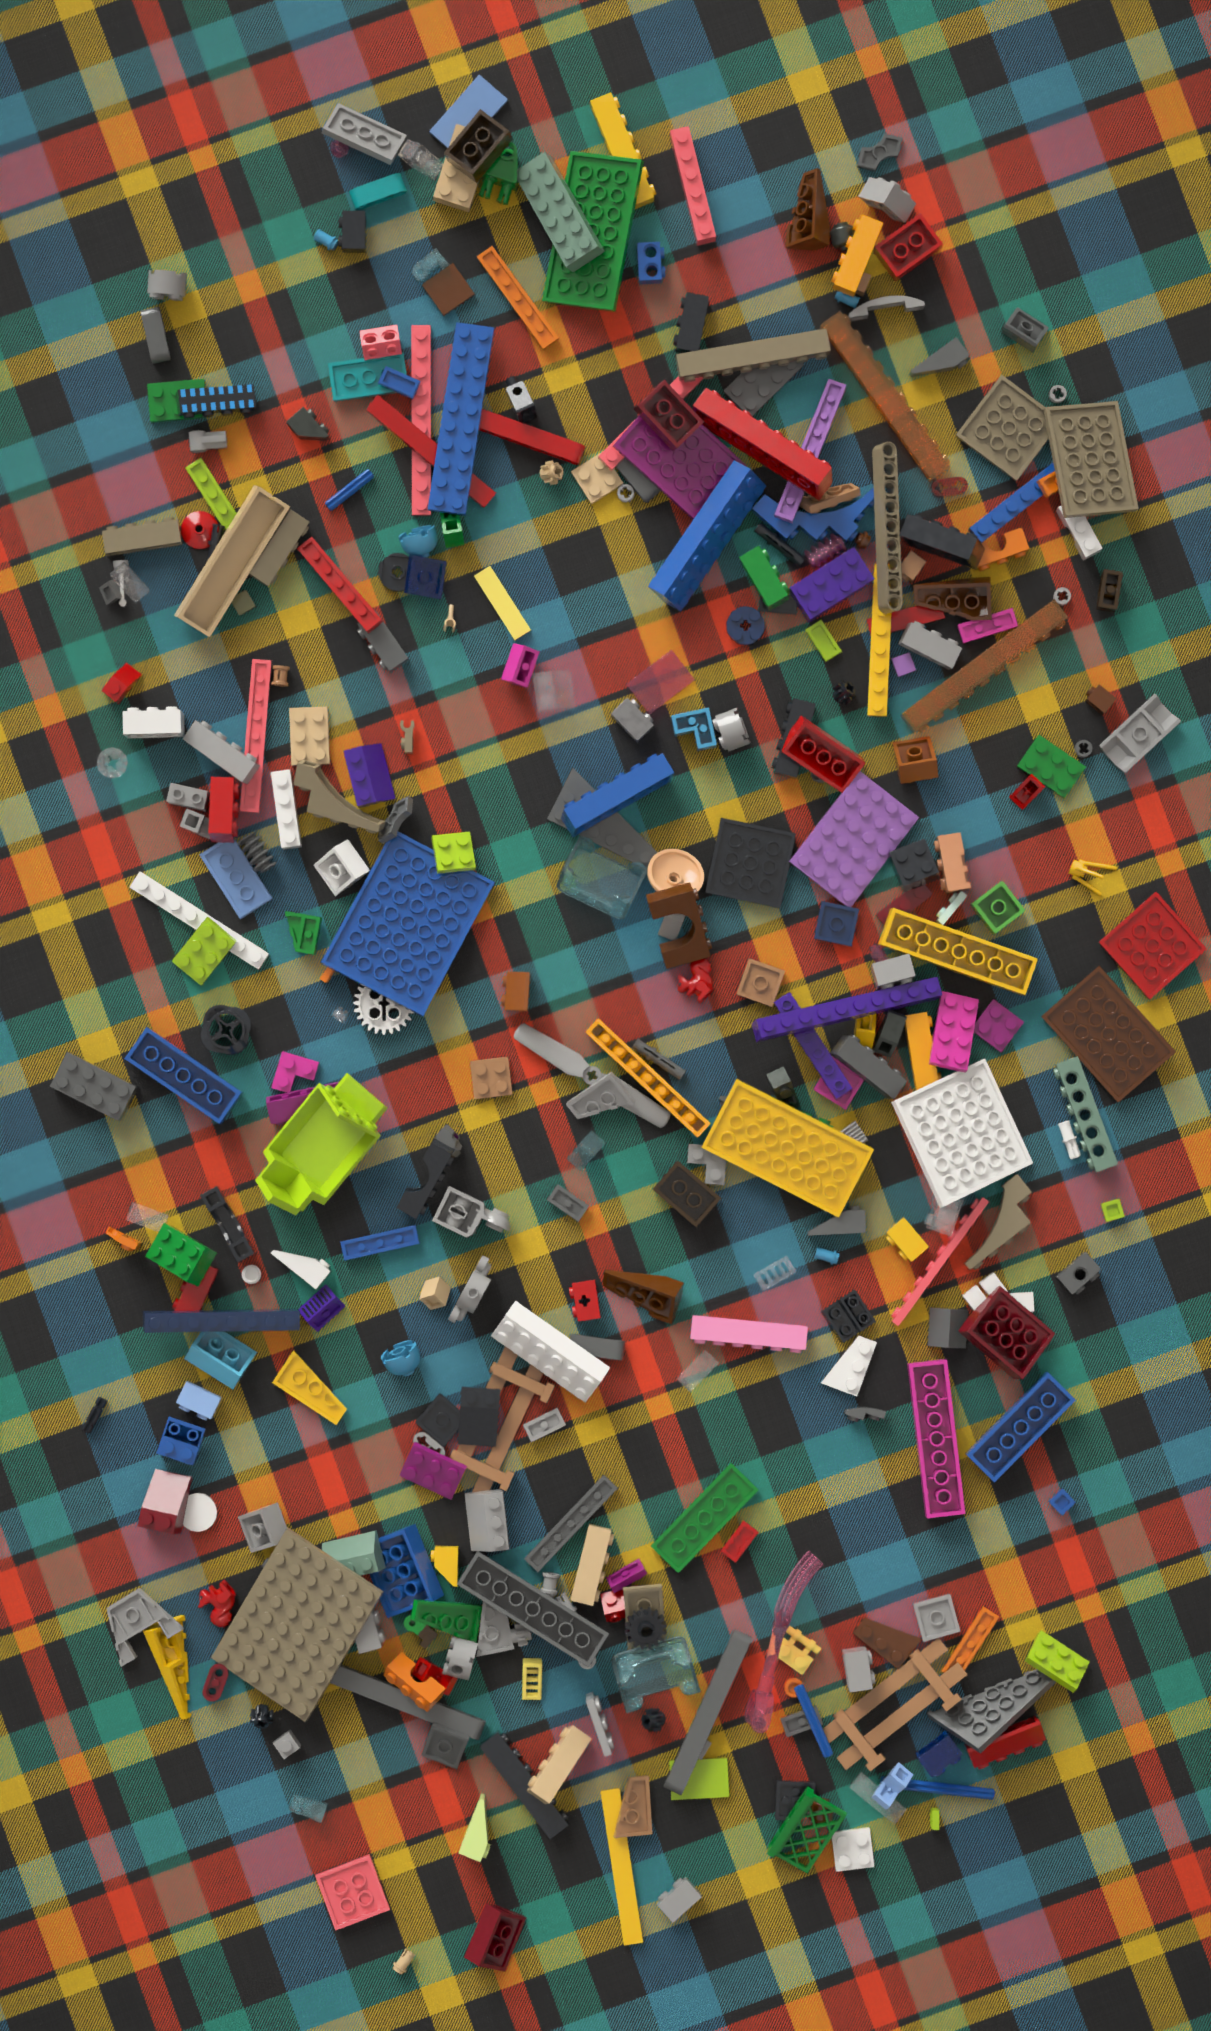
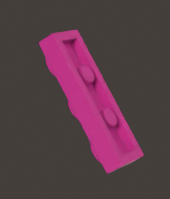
M1013 608L992 614V620L968 621L957 625L964 644L1016 628L1018 624Z

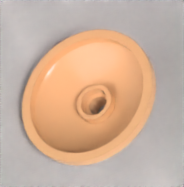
M665 849L656 853L650 860L647 868L648 880L656 891L690 882L692 888H696L697 892H699L704 882V872L699 861L688 852L679 849Z

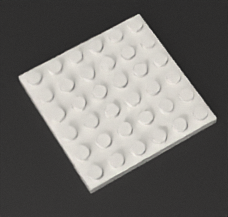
M986 1059L969 1065L966 1073L954 1072L891 1102L940 1208L1033 1164Z

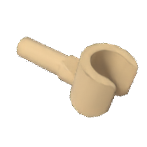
M449 605L448 618L445 620L443 627L445 632L447 626L453 628L452 633L455 630L456 622L453 619L454 605Z

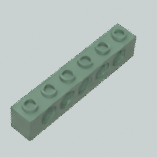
M1078 1056L1054 1064L1055 1069H1053L1055 1078L1056 1080L1060 1079L1062 1084L1060 1087L1063 1098H1067L1069 1103L1066 1105L1070 1116L1073 1115L1075 1123H1073L1074 1129L1077 1134L1080 1133L1082 1141H1080L1083 1152L1087 1151L1089 1159L1086 1160L1089 1169L1099 1172L1118 1165ZM1069 1073L1076 1077V1081L1072 1085L1066 1081V1076ZM1076 1091L1082 1094V1100L1079 1103L1073 1100V1094ZM1083 1109L1089 1112V1118L1085 1121L1079 1116L1080 1111ZM1090 1127L1096 1131V1135L1092 1139L1086 1135V1131ZM1097 1145L1103 1150L1099 1157L1093 1154V1148Z

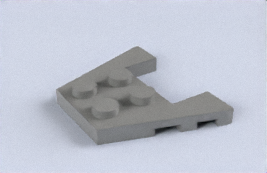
M141 1588L106 1608L111 1630L114 1632L115 1647L119 1653V1664L121 1667L137 1658L128 1639L145 1628L158 1622L167 1639L184 1629L180 1623Z

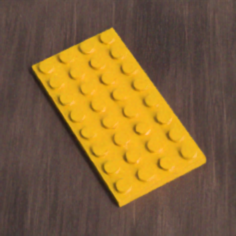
M738 1079L733 1084L701 1147L838 1218L874 1151V1148Z

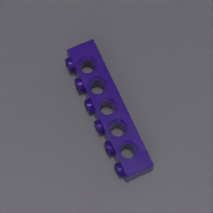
M790 992L774 1002V1006L779 1013L801 1009ZM814 1029L793 1034L836 1101L853 1091L848 1080Z

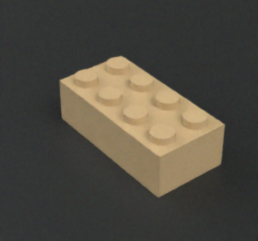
M456 124L450 145L465 126ZM445 157L433 195V201L469 212L479 181L477 183L449 163Z

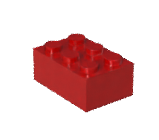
M920 213L874 246L873 252L896 282L942 248L943 243Z
M211 777L208 829L211 842L234 843V837H238V826L235 818H239V807L236 800L240 799V788L235 783L234 777Z

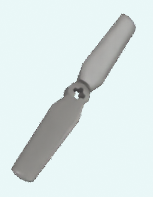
M525 1023L521 1024L515 1031V1040L568 1075L581 1077L589 1085L594 1084L607 1075L601 1073L597 1067L589 1066L579 1053ZM588 1071H596L597 1079L589 1081ZM617 1077L635 1100L634 1104H626L621 1107L659 1128L664 1127L670 1119V1112Z

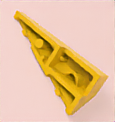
M184 1615L173 1617L183 1626V1621H185ZM156 1622L143 1630V1633L180 1718L188 1719L191 1717V1713H188L187 1700H190V1694H187L186 1682H189L187 1652L184 1650L186 1633L181 1630L167 1639L159 1623Z

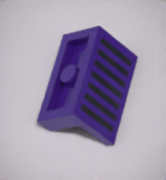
M325 1284L298 1310L307 1323L318 1332L346 1306Z

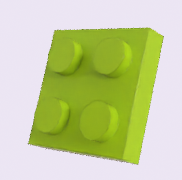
M470 832L432 835L431 839L437 874L475 870L476 865Z

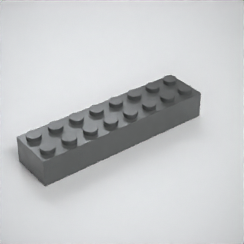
M479 1551L476 1552L457 1583L463 1589L587 1667L591 1665L610 1634Z

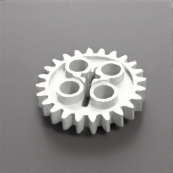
M358 987L361 993L354 996L359 1001H355L353 1004L358 1005L359 1008L355 1009L354 1012H360L357 1019H364L361 1025L369 1024V1031L374 1027L375 1034L379 1030H382L383 1035L386 1034V1030L393 1034V1028L400 1031L399 1025L407 1026L404 1022L405 1019L412 1020L408 1014L414 1012L386 998L390 1005L386 1006V1020L383 1021V1007L379 1005L380 1002H383V996L380 995L378 999H372L370 997V989ZM378 1008L380 1010L378 1018L370 1017L371 1009ZM392 1008L399 1010V1016L396 1019L389 1017V1011Z

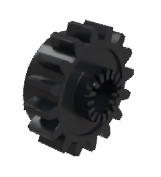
M641 1607L639 1611L636 1612L634 1610L633 1615L627 1617L629 1622L625 1623V1635L628 1636L629 1643L633 1642L635 1648L640 1645L641 1650H644L645 1646H648L649 1650H651L653 1644L657 1647L659 1646L658 1640L664 1641L663 1635L667 1634V1624L664 1621L663 1614L659 1615L657 1609L652 1611L650 1607L648 1609ZM647 1626L650 1627V1628L647 1629V1630H642L643 1628H645V1627H647Z

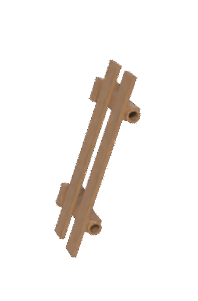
M506 1346L498 1362H493L489 1372L492 1373V1376L486 1388L500 1389L501 1393L506 1380L520 1386L497 1436L496 1447H492L485 1463L471 1457L476 1445L460 1444L458 1450L453 1449L450 1456L451 1459L466 1465L467 1469L480 1474L472 1492L490 1490L494 1481L501 1484L500 1489L507 1491L515 1473L509 1469L506 1473L499 1470L534 1393L540 1395V1400L547 1403L555 1384L550 1382L547 1385L541 1383L540 1379L543 1373L531 1364L526 1375L512 1370L518 1355Z
M939 1638L921 1652L918 1649L909 1655L911 1660L846 1711H843V1709L839 1710L833 1715L835 1719L823 1728L829 1743L843 1732L854 1743L837 1757L845 1770L864 1756L868 1761L865 1766L869 1771H872L886 1759L882 1753L878 1755L874 1748L938 1697H941L944 1701L942 1707L946 1711L962 1700L958 1693L954 1695L950 1691L952 1686L967 1675L961 1665L957 1662L941 1676L930 1665L948 1650ZM921 1672L930 1684L863 1736L855 1726V1723Z

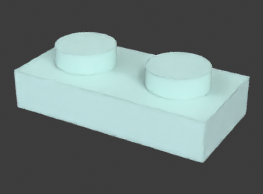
M963 891L959 894L955 892L948 900L951 904L947 908L942 907L937 913L938 919L936 922L944 925L967 895Z

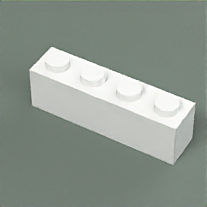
M290 769L271 772L281 848L283 850L300 848L302 844L292 772Z

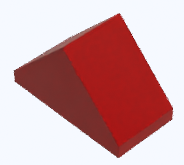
M1030 774L1009 798L1023 810L1045 786L1033 774Z

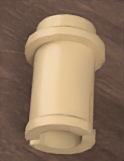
M405 1948L398 1961L393 1963V1969L401 1975L404 1972L406 1973V1968L416 1955Z

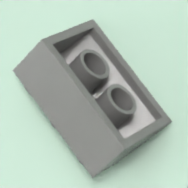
M495 1489L465 1493L471 1551L492 1552L509 1550L503 1490Z

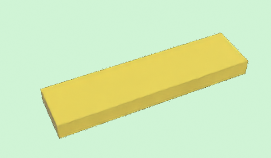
M491 566L474 575L513 639L516 641L530 632L531 629Z

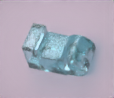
M435 248L413 267L412 274L417 282L422 283L427 281L430 274L440 267L443 270L449 265Z
M294 1794L289 1810L322 1823L328 1803Z

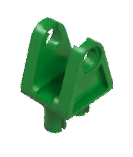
M512 142L507 146L512 149H505L482 176L483 183L478 196L483 198L485 194V199H490L495 184L501 186L496 201L501 204L503 200V205H508L512 190L517 192L518 156L517 148ZM506 153L512 154L509 157L504 156Z

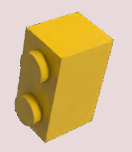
M904 1217L886 1231L888 1235L886 1239L892 1246L897 1245L900 1249L898 1253L905 1261L908 1259L912 1262L929 1247Z

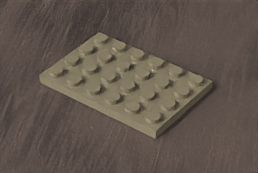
M1118 401L1045 407V421L1064 518L1136 512L1139 508Z

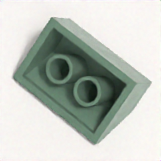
M377 1530L322 1543V1551L360 1576L379 1572L386 1568Z

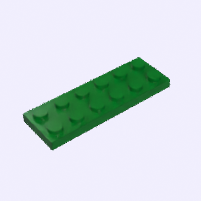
M730 1463L653 1542L651 1547L679 1573L759 1489Z

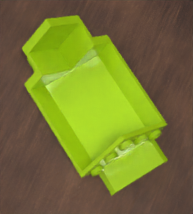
M348 1073L345 1074L335 1088L318 1083L263 1151L269 1164L255 1181L268 1202L294 1215H297L299 1211L303 1212L312 1200L325 1205L381 1137L375 1123L388 1107Z

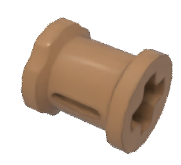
M274 665V679L271 685L288 687L287 672L290 670V667Z

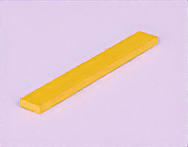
M620 1788L601 1790L624 1946L643 1943L627 1837H613L622 1804Z

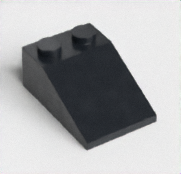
M462 1386L457 1444L496 1447L500 1389Z

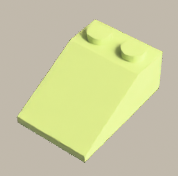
M482 1793L459 1850V1854L481 1862L482 1857H487L491 1845L488 1843L485 1794Z

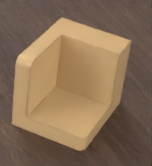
M440 1277L426 1280L419 1299L430 1310L446 1306L451 1288Z

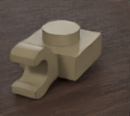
M401 720L400 727L405 732V738H401V749H405V754H413V729L415 723L411 720V726L405 728L404 721Z

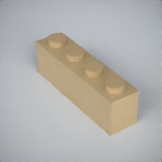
M589 1524L571 1601L593 1606L594 1601L598 1602L600 1591L597 1590L598 1583H603L605 1572L602 1571L603 1564L608 1563L610 1553L606 1551L608 1545L612 1546L614 1534H611V1529Z
M574 1725L568 1728L565 1727L559 1735L561 1737L558 1744H553L549 1750L550 1756L547 1760L544 1759L538 1767L539 1773L537 1776H533L527 1784L529 1786L527 1792L544 1804H550L592 1739Z

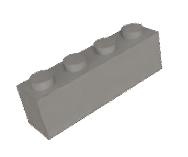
M195 720L183 737V740L238 780L248 784L261 766L256 763L257 758L250 753L245 755L241 752L242 747L234 742L232 744L227 742V737L219 731L217 733L211 730L212 726L204 720L202 722Z

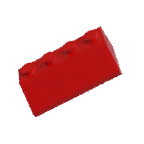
M802 715L789 731L782 748L784 754L841 793L850 785L865 765V761L860 755Z
M1035 1715L1010 1725L981 1753L966 1743L964 1745L972 1766L983 1769L989 1766L991 1761L996 1760V1762L1007 1759L1006 1755L1011 1753L1017 1755L1023 1753L1026 1747L1032 1746V1748L1042 1745V1741L1046 1740L1040 1720Z

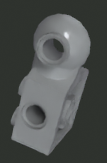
M451 1186L448 1187L432 1220L466 1238L475 1234L482 1218L487 1220L485 1225L501 1233L503 1229L510 1231L508 1214L496 1208L491 1211L485 1207L484 1202Z

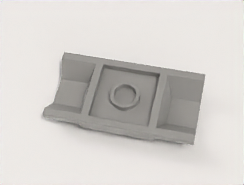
M1154 694L1108 736L1099 747L1119 770L1126 773L1175 728L1181 720L1174 716L1161 703L1159 697Z

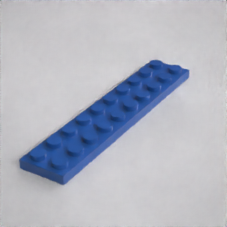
M456 322L428 511L466 516L494 327Z

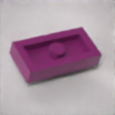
M637 1559L607 1576L606 1579L615 1593L636 1580H640L643 1576L647 1575V1572L641 1560Z

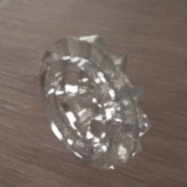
M107 748L99 754L97 767L102 775L108 778H116L126 772L128 761L123 751L118 748ZM108 756H110L113 760H119L116 763L117 770H115L112 766H107V764L110 763Z

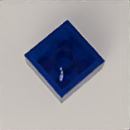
M946 1730L915 1753L931 1777H938L946 1771L945 1767L949 1764H956L961 1760L960 1756L963 1755Z

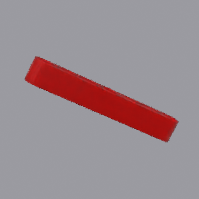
M482 409L479 431L575 465L580 464L585 450L584 445Z

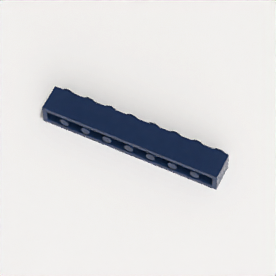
M298 1309L143 1311V1331L145 1333L300 1330V1311Z

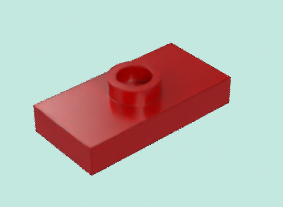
M743 1520L720 1552L736 1563L759 1531Z

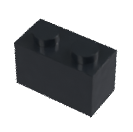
M342 211V216H339V228H342V235H339V247H342L343 253H366V212Z

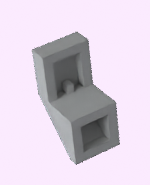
M186 809L180 827L210 839L208 834L209 818Z

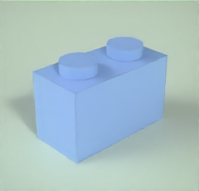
M186 1381L176 1403L180 1404V1409L186 1412L192 1410L197 1413V1417L207 1421V1418H213L222 1397Z

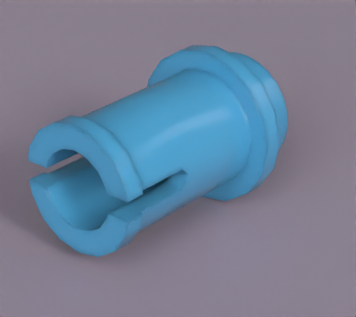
M321 229L317 230L313 239L326 246L328 250L333 251L339 243L336 236L332 237L321 231Z
M837 291L834 299L838 303L840 301L855 309L860 298Z
M817 1247L814 1259L830 1262V1265L837 1264L840 1253H837V1250L833 1252Z

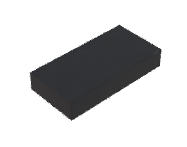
M788 595V601L769 611L762 597H760L758 611L796 615L797 603L791 595Z

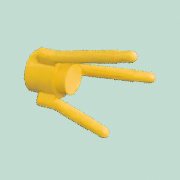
M1081 859L1079 861L1074 860L1068 874L1073 875L1072 879L1077 880L1101 896L1102 893L1080 878V876L1084 877L1086 873L1103 879V875L1088 870L1087 866L1116 870L1117 867L1087 862Z

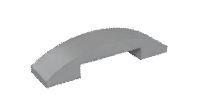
M908 296L880 297L855 308L849 313L848 322L867 319L868 311L904 305V311L911 312L923 310L925 303L922 300Z

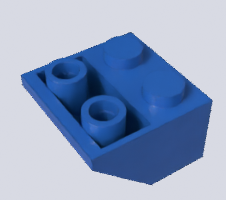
M169 1416L157 1454L192 1466L195 1465L206 1429Z

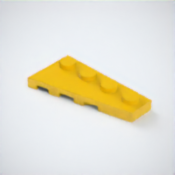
M293 1350L272 1383L337 1425L347 1408Z

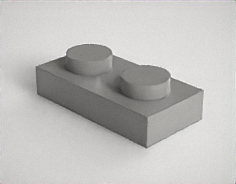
M558 1407L523 1424L531 1442L566 1425Z

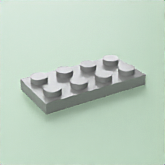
M339 103L322 129V134L389 165L394 161L407 137L406 134Z

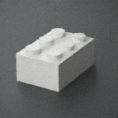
M147 707V711H141L139 708H127V711H123V735L126 738L184 737V713L177 709V707H166V710H159L158 707Z

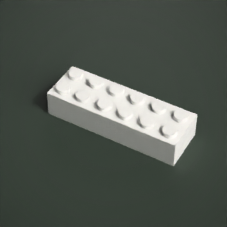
M517 1301L514 1302L491 1335L498 1342L583 1402L588 1400L610 1369L609 1366Z

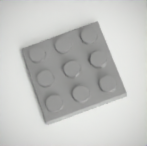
M593 1692L587 1693L586 1703L604 1757L612 1755L614 1740L611 1732L607 1733L606 1731L608 1730V1723L605 1714L600 1713L602 1705L599 1696H594Z

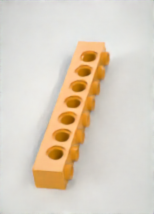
M599 1018L585 1032L697 1138L711 1124Z

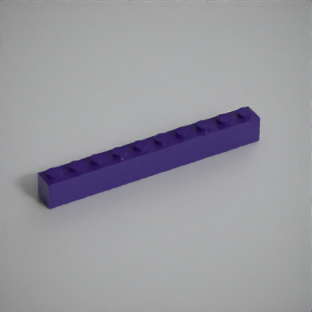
M938 977L759 1018L751 1025L756 1042L889 1010L934 1001L942 996Z

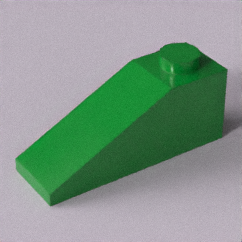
M440 512L446 548L465 545L460 515Z

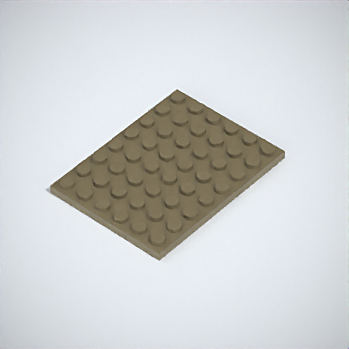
M287 1528L211 1658L219 1664H223L235 1675L306 1722L384 1591L290 1528Z

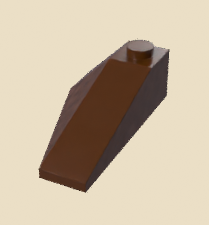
M819 168L803 173L797 193L799 200L797 206L793 207V220L791 224H788L786 230L787 249L815 251L829 246L830 225L821 171Z
M991 577L964 578L913 585L915 605L944 611L954 616H962L972 621L992 620Z
M614 1270L604 1271V1287L621 1298L627 1297L635 1302L634 1306L637 1308L643 1307L649 1311L648 1315L669 1324L673 1323L682 1298L684 1282L667 1276Z

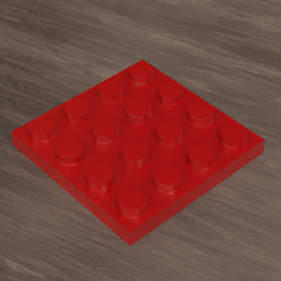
M1154 892L1098 942L1149 1000L1207 949L1157 892Z

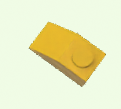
M877 1014L857 1018L855 1023L854 1036L860 1039L859 1043L862 1046H868L871 1049L875 1037Z
M435 1546V1550H431V1562H434V1567L453 1587H457L459 1546Z

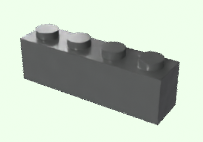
M852 1034L842 1035L830 1054L884 1097L895 1099L907 1082L902 1077L903 1074L895 1068L891 1069L885 1059L876 1057L874 1055L875 1052L870 1047L862 1046L859 1043L860 1039Z

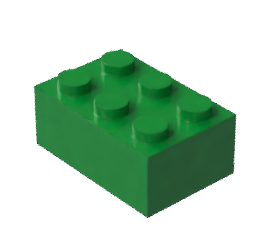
M757 546L739 557L741 565L769 611L789 600L788 594H790V590L784 581L780 582V573L775 565H770V556L765 548L761 550L760 546Z
M164 1223L145 1257L186 1282L199 1287L217 1252L177 1228Z

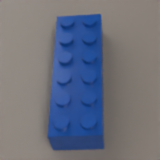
M663 753L658 756L657 754L647 758L648 762L642 765L640 763L630 768L631 771L626 774L624 772L614 777V781L609 784L607 782L602 783L595 792L591 793L589 791L583 794L581 800L577 802L573 800L564 806L565 809H563L561 819L571 836L575 837L671 782L674 771Z
M148 1027L144 1029L124 1058L219 1124L224 1122L243 1094L242 1091Z
M1045 1372L965 1454L995 1482L1076 1400L1048 1372Z

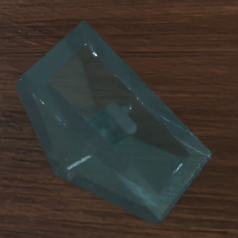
M591 1130L567 1157V1160L581 1172L606 1142Z

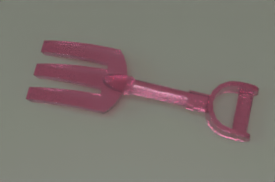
M810 1551L796 1564L781 1590L774 1610L772 1635L763 1672L760 1676L757 1690L753 1689L748 1698L744 1718L757 1733L765 1732L770 1725L774 1704V1696L771 1692L783 1636L791 1622L793 1612L803 1590L813 1575L823 1565Z

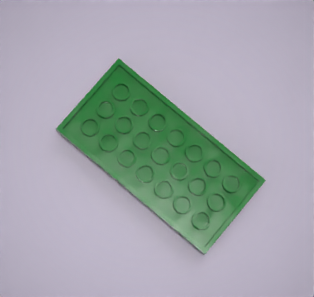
M570 151L565 181L605 252L575 272H572L566 268L556 248L552 245L542 297L543 302L616 311L644 164L643 160Z

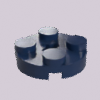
M747 606L739 607L732 611L726 623L728 635L740 645L754 644L760 639L765 628L764 619L760 612ZM743 621H747L748 624H751V627L748 628V631H744V628H740V624H743Z

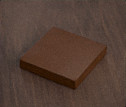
M453 263L422 284V287L443 316H446L475 295Z

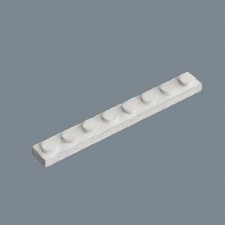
M139 872L131 884V889L196 930L205 918L209 917L237 940L230 952L258 970L268 957L269 953L144 873Z

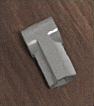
M226 431L189 432L190 452L201 453L209 449L227 448Z

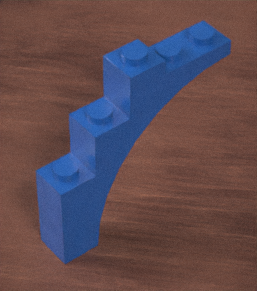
M874 488L858 501L836 511L815 514L797 511L793 523L774 517L778 503L767 495H764L756 503L751 512L774 532H777L785 542L788 538L792 540L798 534L797 528L801 529L815 543L818 539L822 541L829 533L827 529L844 543L848 540L852 542L859 534L857 532L859 526L855 523V520L859 522L865 516L864 510L867 507L872 508L874 506Z

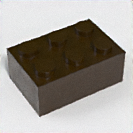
M480 109L446 149L444 155L449 163L477 183L511 143L513 138L508 129Z
M678 1160L652 1189L695 1227L700 1224L721 1199Z

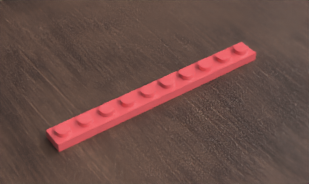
M411 325L412 378L421 381L412 400V423L431 438V325ZM412 450V516H431V511H428L431 490V465Z

